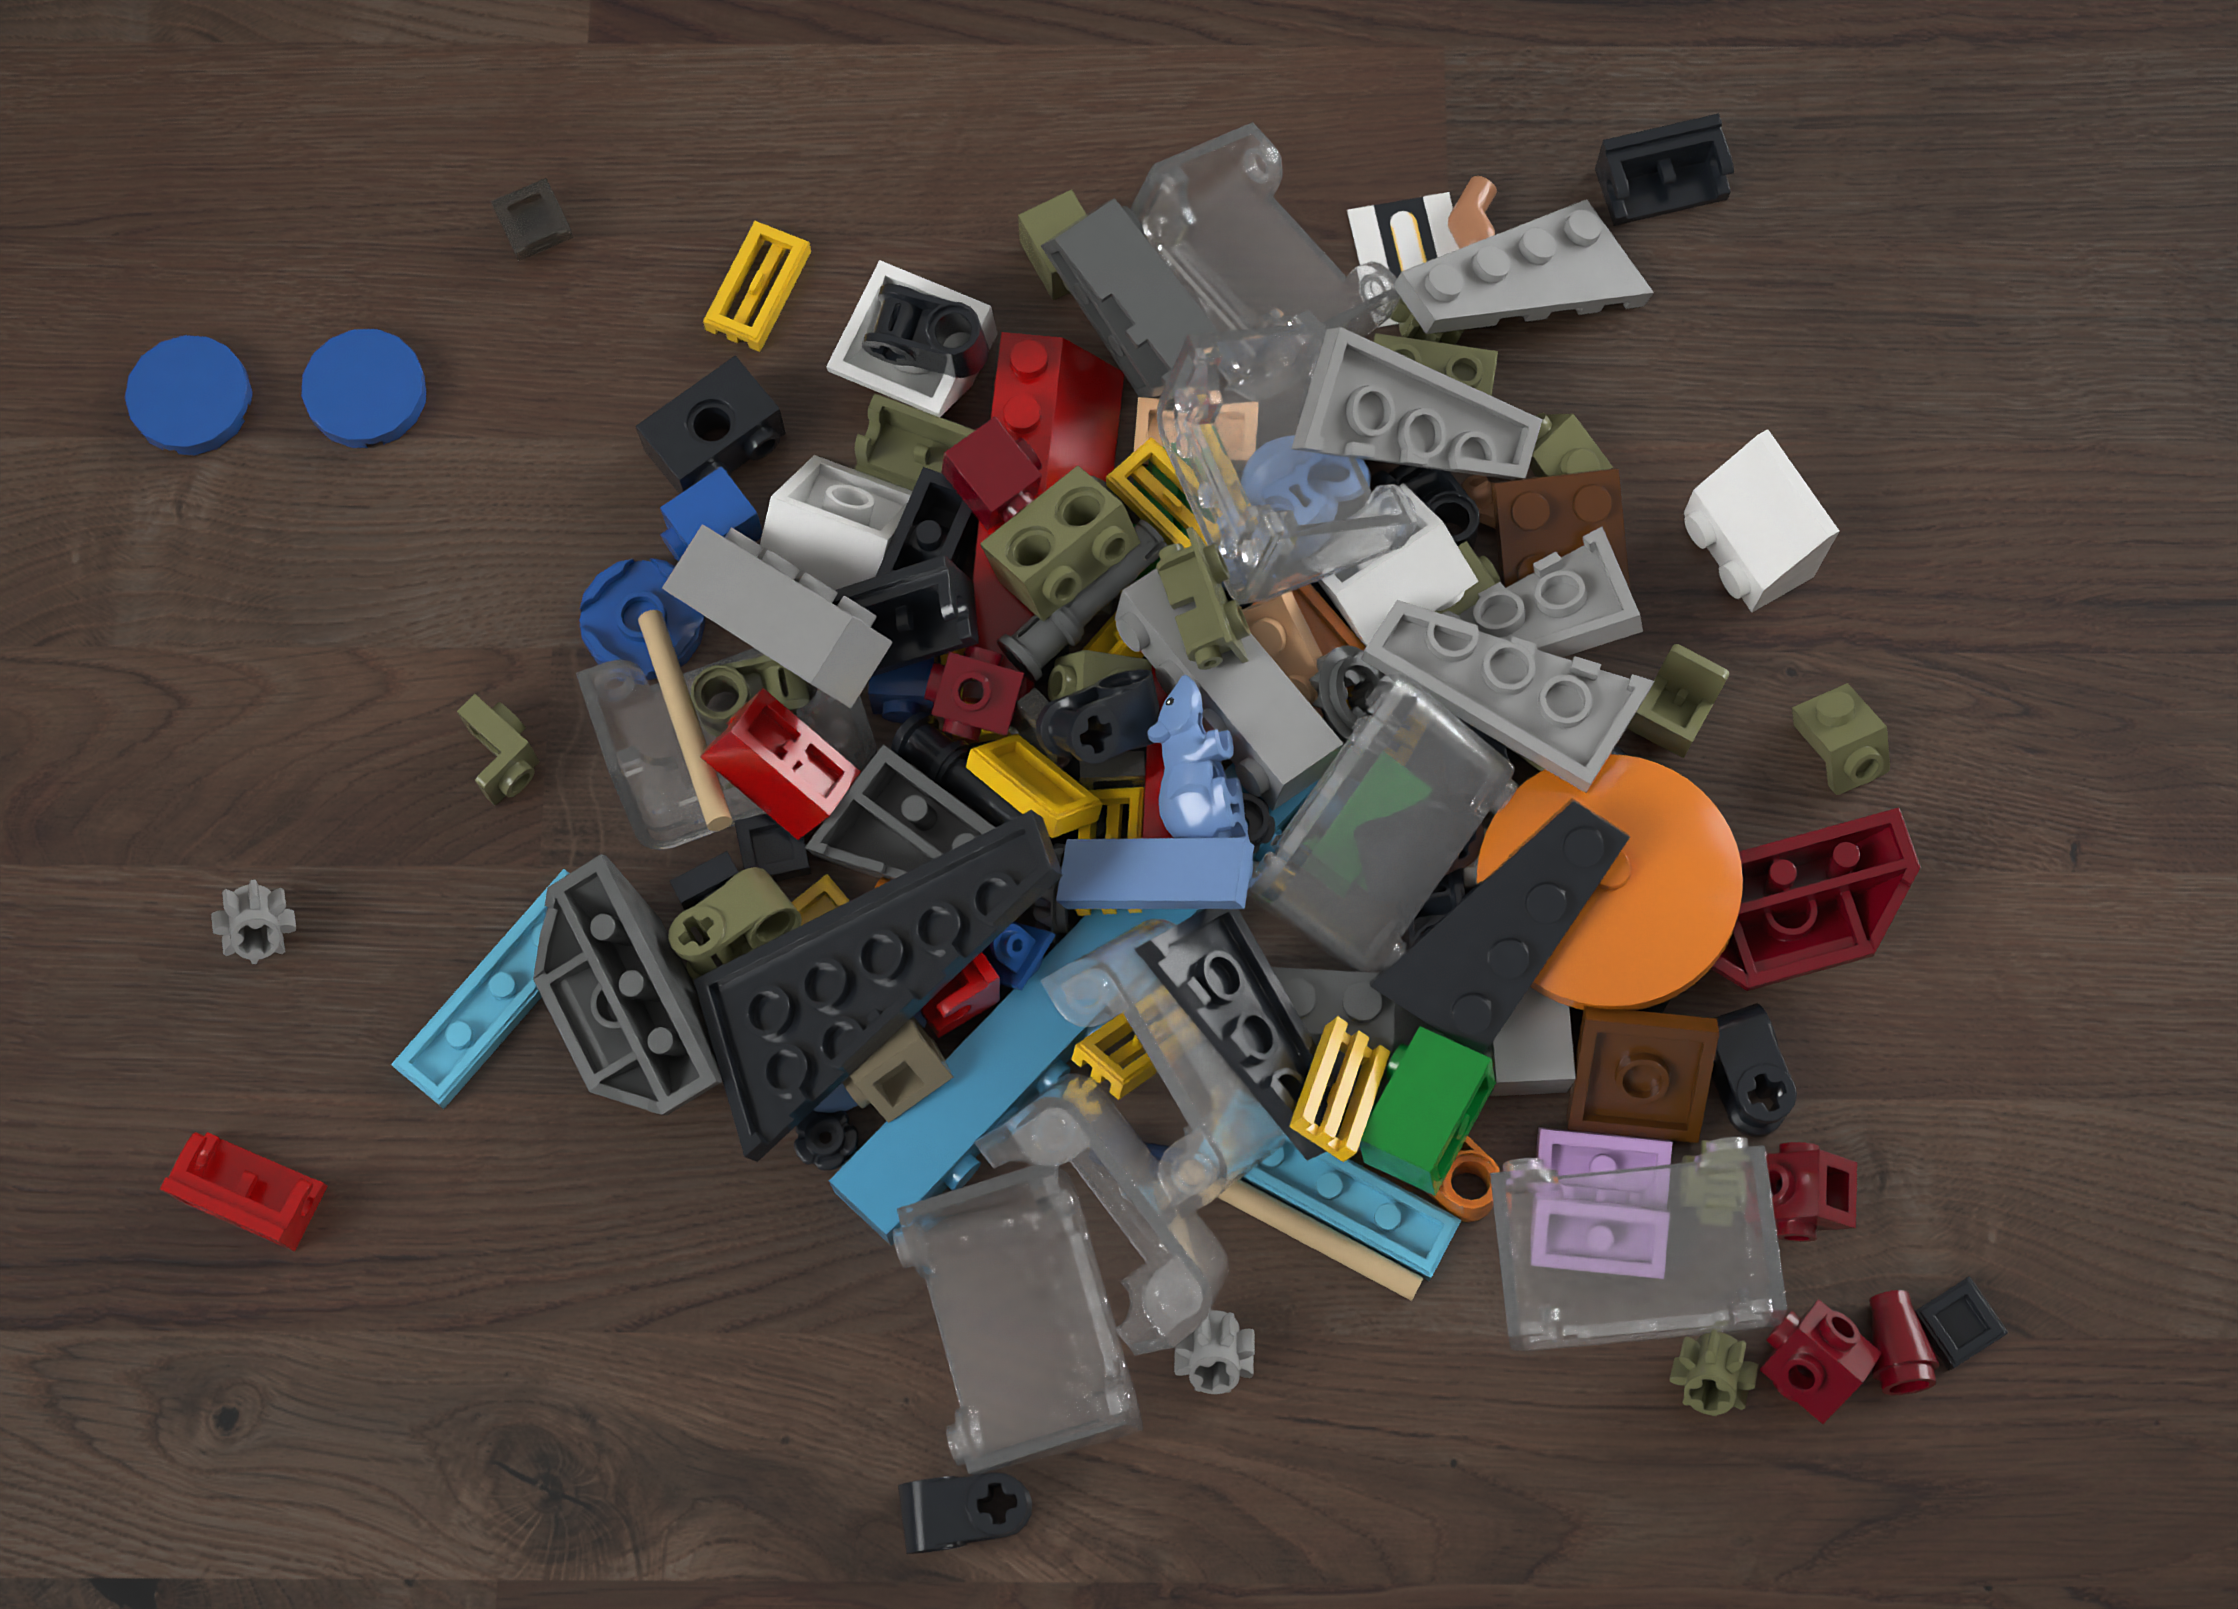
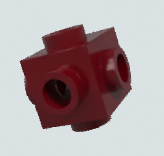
M969 646L965 648L963 656L949 652L946 665L934 662L924 699L935 702L932 715L945 719L942 727L944 732L979 741L982 730L1007 737L1024 681V673L1001 667L1002 654L976 646ZM978 682L984 687L983 698L976 704L964 703L961 698V691L967 683Z
M1804 1142L1781 1143L1779 1145V1153L1752 1155L1754 1194L1750 1208V1221L1777 1229L1776 1237L1778 1239L1794 1242L1816 1241L1817 1231L1856 1228L1857 1162L1820 1150L1818 1145Z
M1818 1299L1802 1317H1799L1794 1311L1790 1310L1772 1330L1765 1341L1774 1347V1350L1759 1370L1772 1380L1775 1388L1785 1398L1797 1402L1819 1422L1824 1424L1864 1382L1882 1352L1859 1333L1856 1325L1847 1316L1832 1311Z

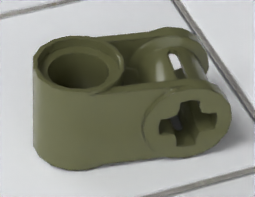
M765 654L753 659L706 668L695 677L691 686V699L702 727L715 737L721 735L728 728L726 724L728 720L762 688L767 690L805 724L813 721L819 715L818 704L810 700L807 682ZM783 682H787L789 692L787 697H784ZM722 692H730L739 697L736 704L727 711L715 712L707 708L710 700Z
M753 867L735 874L724 886L676 917L669 929L668 940L673 951L682 959L687 960L686 968L691 979L694 981V979L717 968L711 959V956L715 953L724 965L801 926L802 919L799 911L769 873L763 868ZM693 926L697 928L703 938L699 942H697L691 932Z

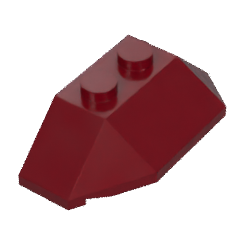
M1894 808L1739 851L1743 876L1740 909L1733 933L1724 951L1710 969L1744 990L1750 991L1873 957L1921 868L1900 808Z

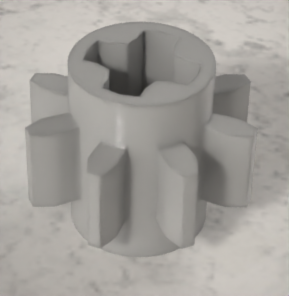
M251 880L249 885L239 887L234 892L227 889L222 891L225 911L211 913L213 933L223 935V954L229 956L236 952L239 956L250 959L252 964H257L259 959L266 958L274 952L283 954L285 946L282 933L296 931L294 911L285 909L284 890L278 888L271 892L268 888L258 885L256 880Z
M1217 1310L1201 1311L1192 1320L1190 1328L1177 1326L1175 1333L1174 1372L1176 1376L1189 1374L1190 1382L1195 1387V1391L1207 1394L1228 1393L1238 1384L1240 1376L1244 1378L1253 1377V1355L1255 1354L1254 1330H1240L1239 1324L1234 1318V1313Z

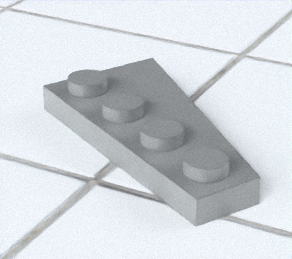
M1587 199L1402 271L1393 285L1426 334L1494 326L1500 318L1515 316L1524 317L1525 322L1547 319L1551 312L1576 309L1578 315L1600 312L1605 305L1623 303L1625 309L1643 307L1654 293Z
M1336 327L1326 331L1291 450L1503 479L1526 478L1542 419L1349 330Z
M1603 527L1583 536L1584 546L1561 558L1557 552H1554L1533 564L1534 573L1506 588L1499 582L1478 593L1479 600L1476 604L1460 615H1456L1448 610L1442 613L1478 625V631L1508 641L1513 636L1536 643L1537 650L1559 657H1566L1643 632L1640 613ZM1384 674L1397 710L1428 701L1425 697Z
M1399 600L1396 601L1365 648L1361 659L1587 793L1654 683L1652 680L1634 674L1629 679L1600 670L1601 664L1574 656L1572 661L1537 650L1536 643L1512 636L1511 640L1508 641L1478 631V625Z

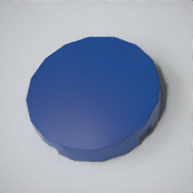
M353 329L330 338L313 353L302 377V399L314 425L331 441L351 448H368L366 444H375L380 441L386 444L399 439L417 422L426 403L427 388L425 386V375L415 352L398 336L378 329Z
M183 335L160 342L140 357L128 376L125 401L131 421L150 444L160 449L163 447L167 450L177 451L181 455H197L219 448L238 433L245 422L243 416L247 411L248 404L251 407L253 392L246 369L227 346L208 337Z
M634 558L619 561L599 573L583 594L579 619L582 640L597 664L619 678L637 681L657 678L638 622V618L644 612L650 610L662 612L680 667L689 661L701 644L706 622L705 616L662 589L675 566L667 561L650 558L651 561L641 560L635 562Z

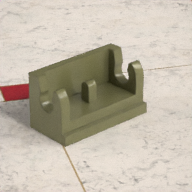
M874 394L868 407L869 426L866 435L858 434L856 437L855 455L857 465L855 470L913 491L923 467L942 473L944 452L975 430Z

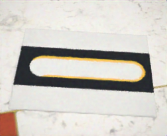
M1449 192L1347 210L1375 328L1400 323L1391 320L1390 315L1399 302V294L1393 285L1402 271L1459 249L1448 228V217L1453 210Z

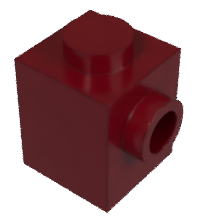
M993 417L944 452L941 472L988 531L1001 520H1004L1005 523L1035 500L1042 478L1039 472L1042 469V464L1033 448L1023 438H1018L1014 441L999 420Z

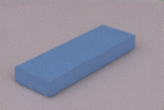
M1246 838L1067 839L1061 869L1063 876L1059 881L1056 901L1066 909H1245L1254 845Z

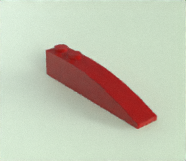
M1001 332L991 419L996 417L1014 441L1018 438H1023L1040 459L1042 469L1039 472L1042 478L1035 499L1076 466L1081 467L1090 476H1095L1106 482V476L1115 468L1124 373L1063 337ZM979 520L973 574L979 644L973 646L1002 654L1003 658L1000 666L1020 672L1001 651L997 640L1003 634L1012 636L1035 614L999 582L980 545L981 542L1003 526L1005 521L1001 520L987 531ZM1024 677L1016 707H1026L1035 683ZM978 682L967 683L963 687V702L978 703L984 695L983 685Z

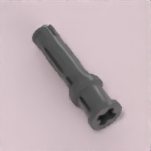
M1140 520L1134 527L1141 543L1119 563L1113 565L1078 593L1071 602L1056 610L1044 622L1034 615L1012 636L1003 634L997 640L999 648L1007 659L1020 672L1024 673L1027 679L1034 683L1043 676L1041 668L1065 646H1076L1082 640V635L1085 633L1083 627L1104 606H1107L1140 573L1159 558L1160 550L1168 545L1163 542L1162 536L1148 522Z

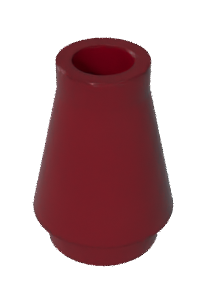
M1894 1290L1872 1296L1869 1299L1872 1311V1345L1882 1352L1872 1368V1378L1880 1381L1882 1392L1886 1395H1906L1921 1392L1936 1385L1934 1371L1940 1365L1912 1307L1909 1292Z

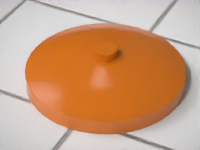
M1610 754L1587 793L1546 769L1525 781L1502 804L1486 831L1478 859L1477 884L1485 880L1507 860L1516 848L1571 798L1580 802L1630 836L1530 987L1545 997L1576 1009L1584 1010V1006L1603 1009L1640 1010L1661 1004L1693 986L1710 970L1724 951L1733 933L1742 898L1743 876L1737 844L1730 827L1715 804L1701 789L1677 772L1658 763L1627 755Z

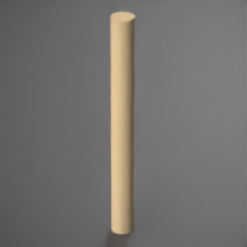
M659 610L644 612L638 618V622L707 828L711 831L723 830L729 827L733 820L716 770L700 758L708 746L663 614Z
M1191 1153L1188 1154L1180 1168L1178 1177L1411 1301L1413 1300L1424 1278L1417 1273Z

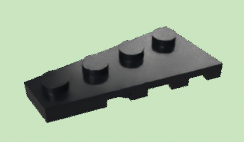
M1571 798L1516 848L1507 860L1462 897L1461 901L1434 926L1428 928L1397 960L1370 981V987L1458 1044L1484 1055L1629 840V834Z
M1204 909L1135 948L1134 950L1304 1158L1308 1161L1325 1153L1324 1149L1289 1127L1317 1046L1239 909ZM1332 1073L1330 1074L1314 1123L1318 1126L1321 1125L1331 1087L1336 1082ZM1347 1102L1336 1137H1338L1349 1102Z

